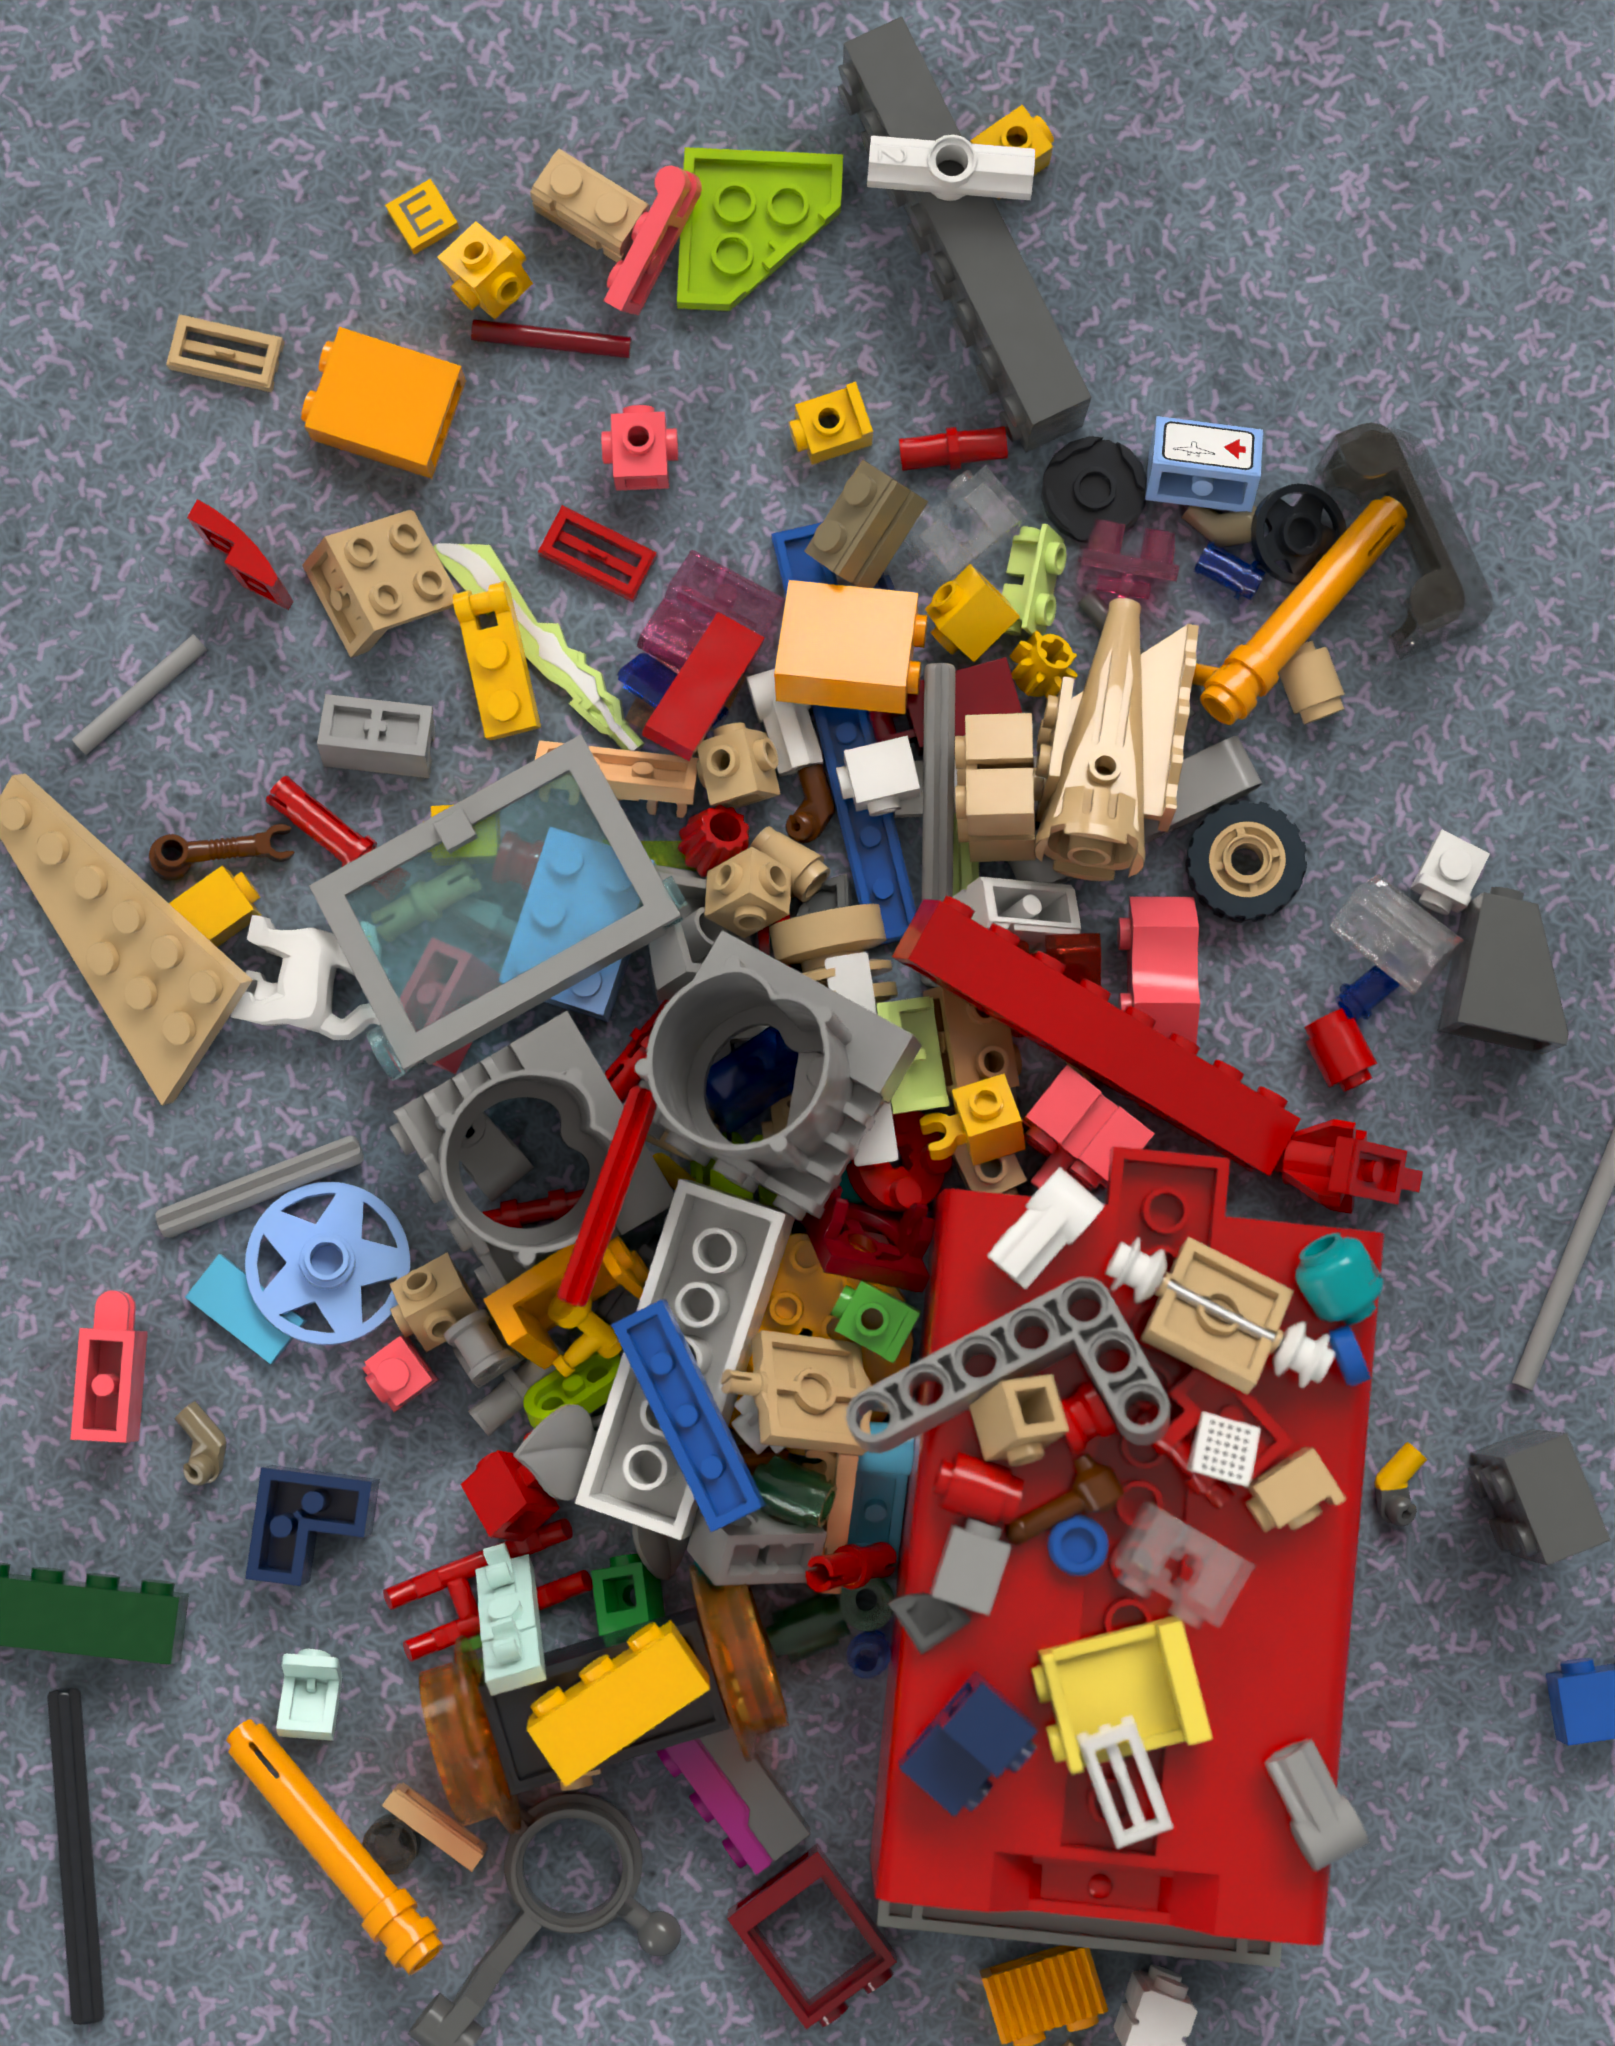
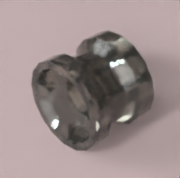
M390 1813L378 1818L364 1834L362 1846L386 1875L399 1874L410 1866L420 1852L422 1838L421 1834ZM399 1836H400V1838H401V1840H402V1845L406 1846L407 1849L401 1846V1841H400V1839H399Z

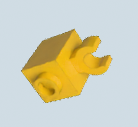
M1005 1073L953 1089L952 1096L955 1115L948 1116L943 1113H930L919 1120L923 1135L937 1131L945 1134L942 1140L928 1144L932 1160L948 1158L962 1144H966L973 1166L1026 1149L1022 1120Z

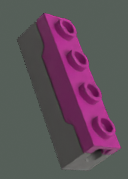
M729 1716L730 1729L658 1750L656 1753L674 1778L683 1773L695 1791L689 1795V1799L701 1817L707 1823L716 1819L728 1837L721 1842L735 1864L740 1869L748 1864L757 1875L771 1865L772 1861L775 1862L810 1835V1826Z

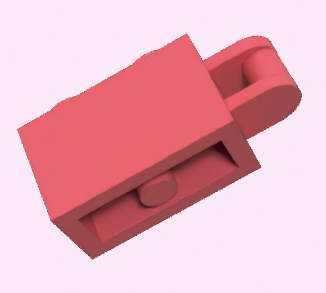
M107 1291L101 1294L95 1304L94 1327L79 1328L70 1440L119 1443L139 1441L148 1332L134 1331L136 1304L133 1297L126 1292Z

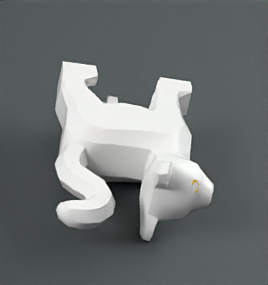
M252 915L247 940L266 950L267 953L283 958L277 983L267 982L264 974L260 972L246 970V974L253 981L232 1011V1018L264 1026L289 1024L321 1033L333 1040H351L363 1032L370 1024H377L381 1028L382 1047L385 1049L392 1048L388 1038L382 1035L383 1029L370 1003L359 1005L344 1019H340L332 1014L333 985L337 968L355 976L333 933L316 928L279 930L275 928L270 918ZM360 922L382 965L383 947L378 940L377 927L371 923ZM383 967L387 977H389V970Z

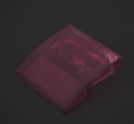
M691 550L669 583L664 599L641 632L636 647L681 670L717 612L766 638L784 605L785 599L706 556Z

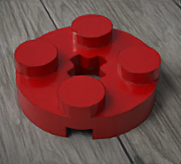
M921 1111L892 1115L897 1149L902 1156V1166L893 1168L890 1162L858 1167L855 1165L854 1160H851L852 1163L846 1167L852 1187L858 1196L874 1209L880 1211L892 1210L899 1213L905 1212L913 1203L926 1205L936 1196L942 1186L944 1173L952 1165V1155L942 1160L931 1159L928 1144L942 1139L938 1131L923 1135L919 1120L925 1114Z

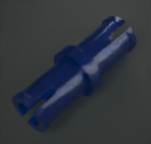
M868 1629L852 1638L847 1648V1659L849 1666L853 1669V1674L862 1679L874 1678L887 1668L891 1660V1647L883 1632L877 1629ZM867 1649L874 1653L877 1652L878 1656L869 1658L861 1655V1650Z

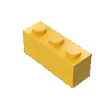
M672 1620L658 1628L655 1622L646 1625L627 1640L629 1649L610 1660L608 1655L597 1658L579 1673L582 1679L580 1682L564 1693L560 1687H556L545 1693L531 1705L534 1713L528 1717L526 1730L565 1787L710 1690L708 1673Z

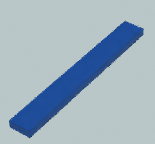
M822 522L771 534L785 597L789 580L838 585L834 572L804 552L814 537L816 529ZM811 705L858 904H879L886 941L878 946L900 942L916 914V908L893 812L878 816H870L868 809L856 812L853 798L843 800L836 773V768L845 766L844 750L876 743L869 711Z

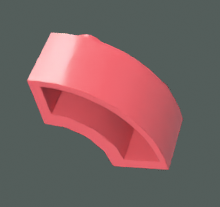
M1129 896L1128 918H1119L1117 928L1118 950H1127V993H1119L1118 1008L1125 1011L1127 1006L1134 1007L1156 1020L1153 1029L1163 1036L1169 1038L1171 1033H1175L1197 1045L1200 996L1198 986L1199 923L1194 897Z

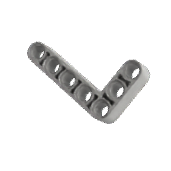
M1080 1277L1070 1280L861 1391L849 1403L846 1421L851 1434L861 1448L870 1453H884L966 1411L971 1403L1001 1381L1028 1378L1075 1352L1119 1431L1130 1442L1138 1445H1149L1160 1440L1169 1428L1170 1407L1165 1391L1108 1290L1101 1282L1093 1278ZM1083 1298L1092 1299L1099 1303L1102 1310L1091 1321H1078L1069 1314L1072 1304L1077 1300ZM1030 1326H1039L1049 1333L1046 1344L1035 1350L1021 1347L1017 1343V1337L1022 1330ZM1119 1349L1125 1352L1131 1361L1122 1372L1115 1374L1107 1373L1097 1365L1100 1355L1107 1350ZM982 1353L994 1357L996 1367L988 1376L974 1378L965 1372V1365L972 1356ZM934 1381L941 1384L944 1388L943 1395L935 1404L921 1406L912 1400L916 1387L921 1383ZM1140 1400L1150 1401L1159 1409V1416L1153 1423L1146 1426L1130 1422L1126 1417V1412L1134 1402ZM883 1409L891 1414L888 1427L881 1433L867 1434L860 1429L863 1416L870 1410Z

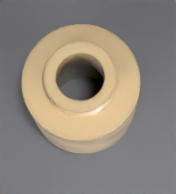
M1313 641L1304 643L1279 671V676L1294 714L1300 713L1305 725L1344 710L1345 708L1340 697L1345 695L1327 647L1316 649Z

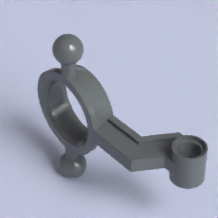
M481 1772L468 1782L465 1790V1799L468 1807L479 1816L491 1817L496 1815L513 1829L505 1850L504 1873L508 1890L520 1911L470 1972L453 2001L451 2002L443 1994L438 1993L420 2014L408 2035L421 2046H474L484 2031V2028L474 2018L484 2007L502 1975L541 1927L560 1933H585L599 1929L620 1916L637 1930L639 1945L646 1953L660 1957L672 1953L677 1948L681 1939V1928L677 1919L665 1911L650 1912L633 1898L637 1892L642 1875V1849L635 1828L620 1809L609 1801L592 1794L567 1792L543 1799L525 1811L509 1798L508 1784L499 1774ZM567 1818L588 1820L605 1829L616 1842L622 1858V1875L612 1895L599 1906L579 1913L561 1912L541 1902L530 1889L524 1872V1854L532 1838L548 1824Z

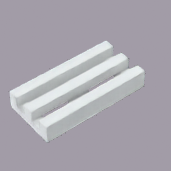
M1132 1715L1121 1718L1122 1724L1112 1728L1109 1723L1098 1727L1100 1732L1088 1736L1087 1731L1075 1735L1117 1849L1173 1828ZM1128 1739L1156 1815V1819L1145 1822L1117 1745L1118 1742ZM1106 1748L1134 1827L1123 1830L1094 1751Z

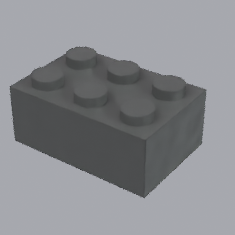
M1529 1429L1470 1453L1475 1466L1468 1468L1469 1475L1481 1499L1489 1498L1496 1516L1489 1520V1524L1501 1550L1509 1548L1512 1556L1548 1566L1611 1541L1567 1433Z

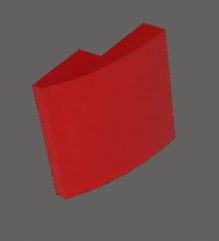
M197 499L187 519L203 541L228 555L225 564L241 586L289 610L294 601L260 549L231 520Z

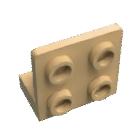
M412 510L325 536L302 564L350 658L370 651L388 629L454 607L453 594H456L457 591L418 517Z

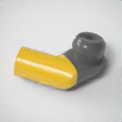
M1408 1442L1377 1473L1374 1480L1376 1504L1379 1514L1387 1523L1400 1527L1409 1525L1416 1516V1505L1411 1504L1408 1481L1427 1461L1423 1454Z

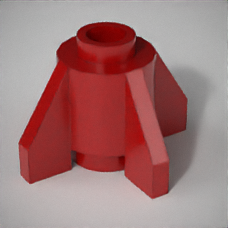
M1332 1119L1298 1131L1295 1130L1275 1166V1171L1282 1172L1283 1183L1296 1187L1329 1210L1352 1214L1354 1196L1328 1191L1330 1178L1327 1172V1165L1330 1154L1335 1149L1337 1136L1367 1141V1131L1357 1130L1355 1122Z

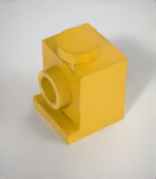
M856 382L847 384L844 389L795 404L796 419L788 421L797 452L807 450L812 465L872 445L873 430ZM832 414L839 420V423L830 429L822 427L819 423L820 418Z

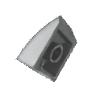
M655 865L654 867L682 916L663 927L666 932L665 935L649 943L652 977L657 1000L661 1001L665 999L671 1000L678 991L693 981L722 930L752 946L750 936L744 939L704 917L707 876L701 877L697 871Z

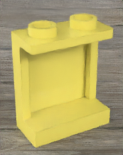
M1172 1616L1038 1651L1041 1666L1031 1668L1040 1704L1051 1701L1056 1725L1046 1727L1055 1763L1066 1760L1067 1768L1071 1774L1084 1772L1083 1767H1086L1075 1735L1086 1731L1088 1736L1100 1732L1098 1727L1108 1723L1112 1728L1122 1724L1121 1718L1129 1715L1133 1716L1145 1751L1183 1741L1192 1745L1213 1739L1182 1620L1178 1617ZM1128 1739L1117 1743L1122 1757L1133 1755ZM1106 1748L1094 1751L1098 1763L1110 1760Z

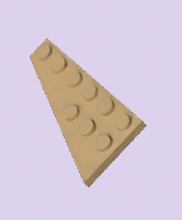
M27 774L12 775L0 795V839L160 1104L163 1106L173 1103L253 979Z

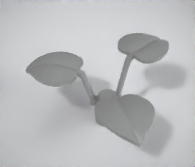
M567 1404L561 1406L547 1416L529 1434L514 1453V1457L531 1471L542 1488L551 1497L558 1500H572L578 1494L596 1439L597 1431L594 1428L600 1426L603 1414L590 1417L589 1413L579 1405ZM632 1524L634 1544L640 1559L657 1579L669 1580L683 1558L690 1536L678 1540Z

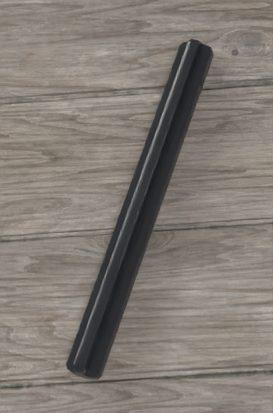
M61 1688L50 1691L47 1695L70 2015L71 2021L74 2024L88 2025L103 2020L105 2011L81 1692L78 1688Z

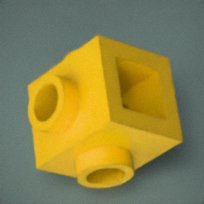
M476 221L437 257L454 283L450 288L458 299L470 310L479 306L493 319L501 315L533 285V282L521 265L527 259L519 247L505 235L498 240Z

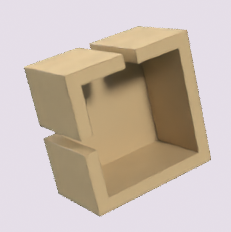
M1032 713L965 715L966 736H955V764L957 769L955 798L956 819H958V842H969L970 862L1036 860L1034 853L1035 802L1033 788Z

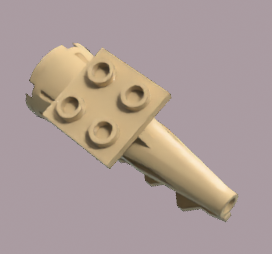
M1128 598L1113 599L1109 603L1108 614L1083 691L1071 698L1074 678L1063 676L1058 697L1048 695L1044 719L1041 720L1036 752H1039L1036 768L1033 770L1034 801H1038L1035 821L1041 822L1036 836L1034 853L1041 862L1044 854L1053 859L1054 871L1083 880H1114L1115 870H1124L1126 868H1129L1128 877L1139 873L1144 867L1146 854L1144 818L1159 821L1157 830L1168 832L1177 809L1176 796L1184 757L1183 744L1190 712L1189 700L1197 660L1196 647L1199 626L1187 624L1140 654L1141 605Z

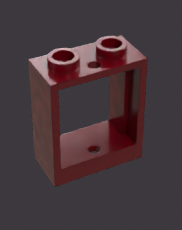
M815 1844L728 1909L727 1920L806 2030L816 2022H819L821 2027L831 2024L849 2008L845 2002L862 1988L867 1994L875 1991L894 1974L890 1967L897 1963L895 1951L818 1844ZM821 1877L871 1946L873 1952L809 1999L759 1930L757 1924Z

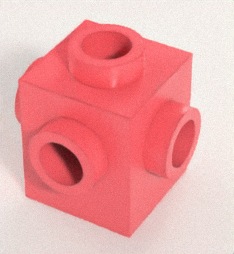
M633 405L623 408V413L611 414V431L601 432L603 464H613V479L616 491L668 489V461H678L677 428L667 429L665 411L655 412L652 406Z

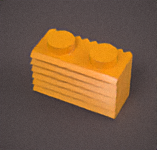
M1059 1945L979 1970L1001 2044L1013 2042L1014 2046H1033L1046 2039L1044 2031H1050L1066 2025L1068 2032L1084 2030L1099 2023L1098 2014H1104L1109 2011L1090 1948Z

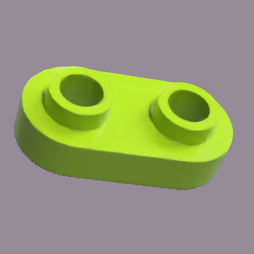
M596 1351L586 1361L576 1366L575 1371L568 1378L564 1377L556 1369L532 1385L527 1390L523 1399V1406L531 1426L535 1429L552 1412L567 1404L579 1405L589 1414L608 1401L621 1361L620 1355L617 1354L612 1358L606 1359Z

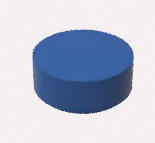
M1349 1324L1329 1331V1343L1332 1350L1335 1351L1334 1356L1346 1384H1350L1353 1387L1371 1380L1366 1363Z
M1077 1514L1052 1527L1048 1536L1047 1547L1052 1561L1058 1568L1068 1574L1079 1576L1090 1574L1102 1565L1108 1552V1539L1099 1523L1090 1517Z

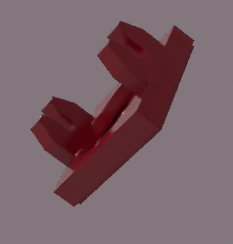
M838 1186L837 1189H833L823 1207L825 1210L820 1219L806 1212L802 1222L824 1273L923 1293L930 1275L922 1259L931 1243L935 1226L934 1219L926 1217L928 1212L927 1205L913 1203L902 1217L900 1213L880 1211L872 1207L850 1203L847 1199L840 1198L843 1189L841 1186ZM843 1228V1234H839L841 1229ZM864 1231L885 1235L889 1244L877 1242L874 1238L865 1234ZM849 1242L860 1244L863 1247L867 1248L871 1253L860 1251L853 1247Z

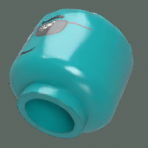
M1333 1233L1313 1241L1302 1250L1299 1255L1301 1262L1295 1271V1278L1319 1319L1329 1322L1343 1320L1346 1325H1351L1364 1320L1374 1312L1376 1308L1374 1301L1381 1294L1384 1281L1360 1240L1350 1237L1342 1238L1340 1234Z

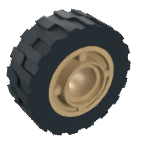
M1240 800L1237 804L1229 805L1227 803L1220 806L1217 811L1212 814L1209 813L1202 820L1189 842L1185 861L1189 886L1192 891H1195L1199 898L1198 901L1204 907L1207 906L1214 911L1213 914L1220 918L1227 917L1233 919L1232 922L1243 923V921L1251 920L1257 922L1270 915L1273 916L1289 904L1303 883L1302 880L1307 869L1305 841H1301L1299 836L1300 830L1295 823L1292 824L1286 818L1287 814L1280 809L1276 811L1270 808V804L1264 802L1256 804L1249 803V800ZM1242 848L1254 851L1260 859V870L1253 875L1238 873L1231 863L1232 853Z

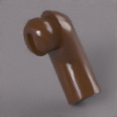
M823 764L812 765L797 771L805 798L795 813L789 815L785 827L789 837L802 843H809L820 837L835 813V804Z

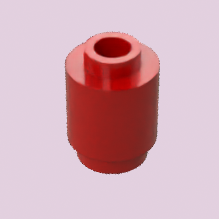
M1343 1008L1329 1013L1304 1027L1309 1037V1040L1305 1043L1329 1088L1339 1084L1343 1093L1373 1078L1369 1068L1378 1063L1354 1018L1348 1019Z
M957 1451L952 1462L942 1459L934 1480L932 1493L941 1496L940 1509L992 1526L997 1521L1010 1525L1021 1498L1024 1479L1012 1476V1469L989 1461L985 1462L983 1459Z

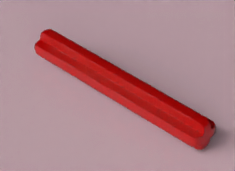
M634 1086L630 1089L557 1293L558 1298L565 1303L577 1307H585L590 1298L657 1109L656 1101L649 1089Z

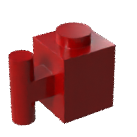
M531 1432L524 1436L523 1441L529 1436ZM497 1450L488 1454L477 1463L476 1471L460 1484L490 1538L523 1542L560 1508L555 1498L551 1497L542 1488L531 1471L514 1457V1453Z

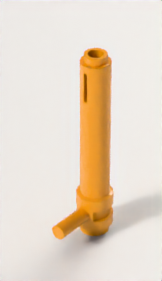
M1384 496L1380 500L1375 499L1371 501L1245 645L1236 646L1220 668L1196 663L1192 684L1204 686L1205 691L1201 694L1200 701L1212 717L1227 725L1234 724L1237 719H1245L1256 707V698L1267 695L1279 679V671L1404 530V520L1407 518V511L1400 502L1390 496Z
M249 1719L238 1725L226 1739L227 1743L231 1746L228 1753L364 1919L361 1925L374 1942L382 1941L387 1948L384 1954L395 1968L403 1967L408 1975H413L425 1967L438 1955L444 1946L437 1937L439 1929L428 1916L421 1918L416 1912L417 1902L405 1888L398 1890L263 1723L256 1725L252 1719ZM256 1751H259L277 1772L279 1778L276 1779L255 1754Z

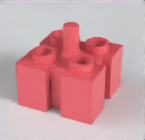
M1066 1065L1022 1119V1126L1027 1130L1024 1134V1140L1048 1158L1031 1179V1184L1039 1190L1051 1175L1061 1167L1086 1190L1091 1192L1093 1188L1096 1189L1098 1186L1105 1191L1107 1190L1110 1149L1113 1146L1143 1149L1154 1133L1122 1107L1116 1106L1101 1094L1102 1092L1070 1066Z

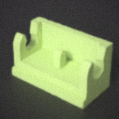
M926 996L876 1003L877 1015L912 1033L922 1045L890 1100L892 1115L949 1107L933 997Z

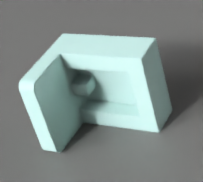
M303 1649L298 1654H284L282 1660L284 1681L276 1726L278 1737L333 1741L342 1685L339 1659L317 1649Z

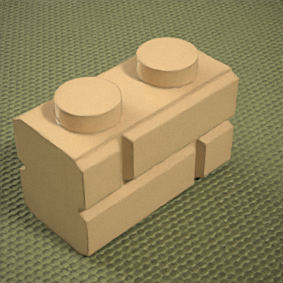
M560 148L554 153L530 191L534 211L596 250L603 248L604 255L615 262L625 259L634 242L631 239V234L635 223L644 212H649L650 210L649 204Z

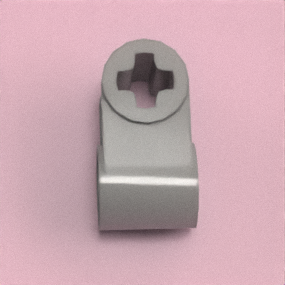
M483 1112L472 1123V1128L475 1130L473 1136L468 1139L466 1136L464 1137L459 1160L463 1163L461 1166L490 1201L494 1202L534 1167L503 1130L500 1131Z
M486 1309L469 1314L452 1325L444 1333L447 1343L453 1347L452 1349L471 1382L478 1389L525 1359L522 1354L508 1345L493 1316Z

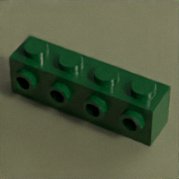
M0 1562V1646L172 1665L181 1660L189 1593L174 1592V1582L142 1579L141 1588L119 1586L120 1576L101 1573H87L86 1582L64 1580L65 1570L47 1567H32L31 1576L10 1574L11 1564Z

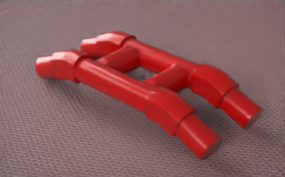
M562 1518L537 1528L523 1542L506 1540L496 1545L505 1543L510 1558L513 1559L526 1554L531 1555L569 1540L573 1536V1530L570 1522L566 1518ZM483 1550L383 1590L386 1604L390 1610H393L447 1588L459 1619L403 1641V1648L410 1662L481 1634L478 1605L468 1579L476 1576L475 1569L488 1566ZM581 1570L536 1587L538 1609H545L591 1591L593 1583L590 1574L586 1570Z

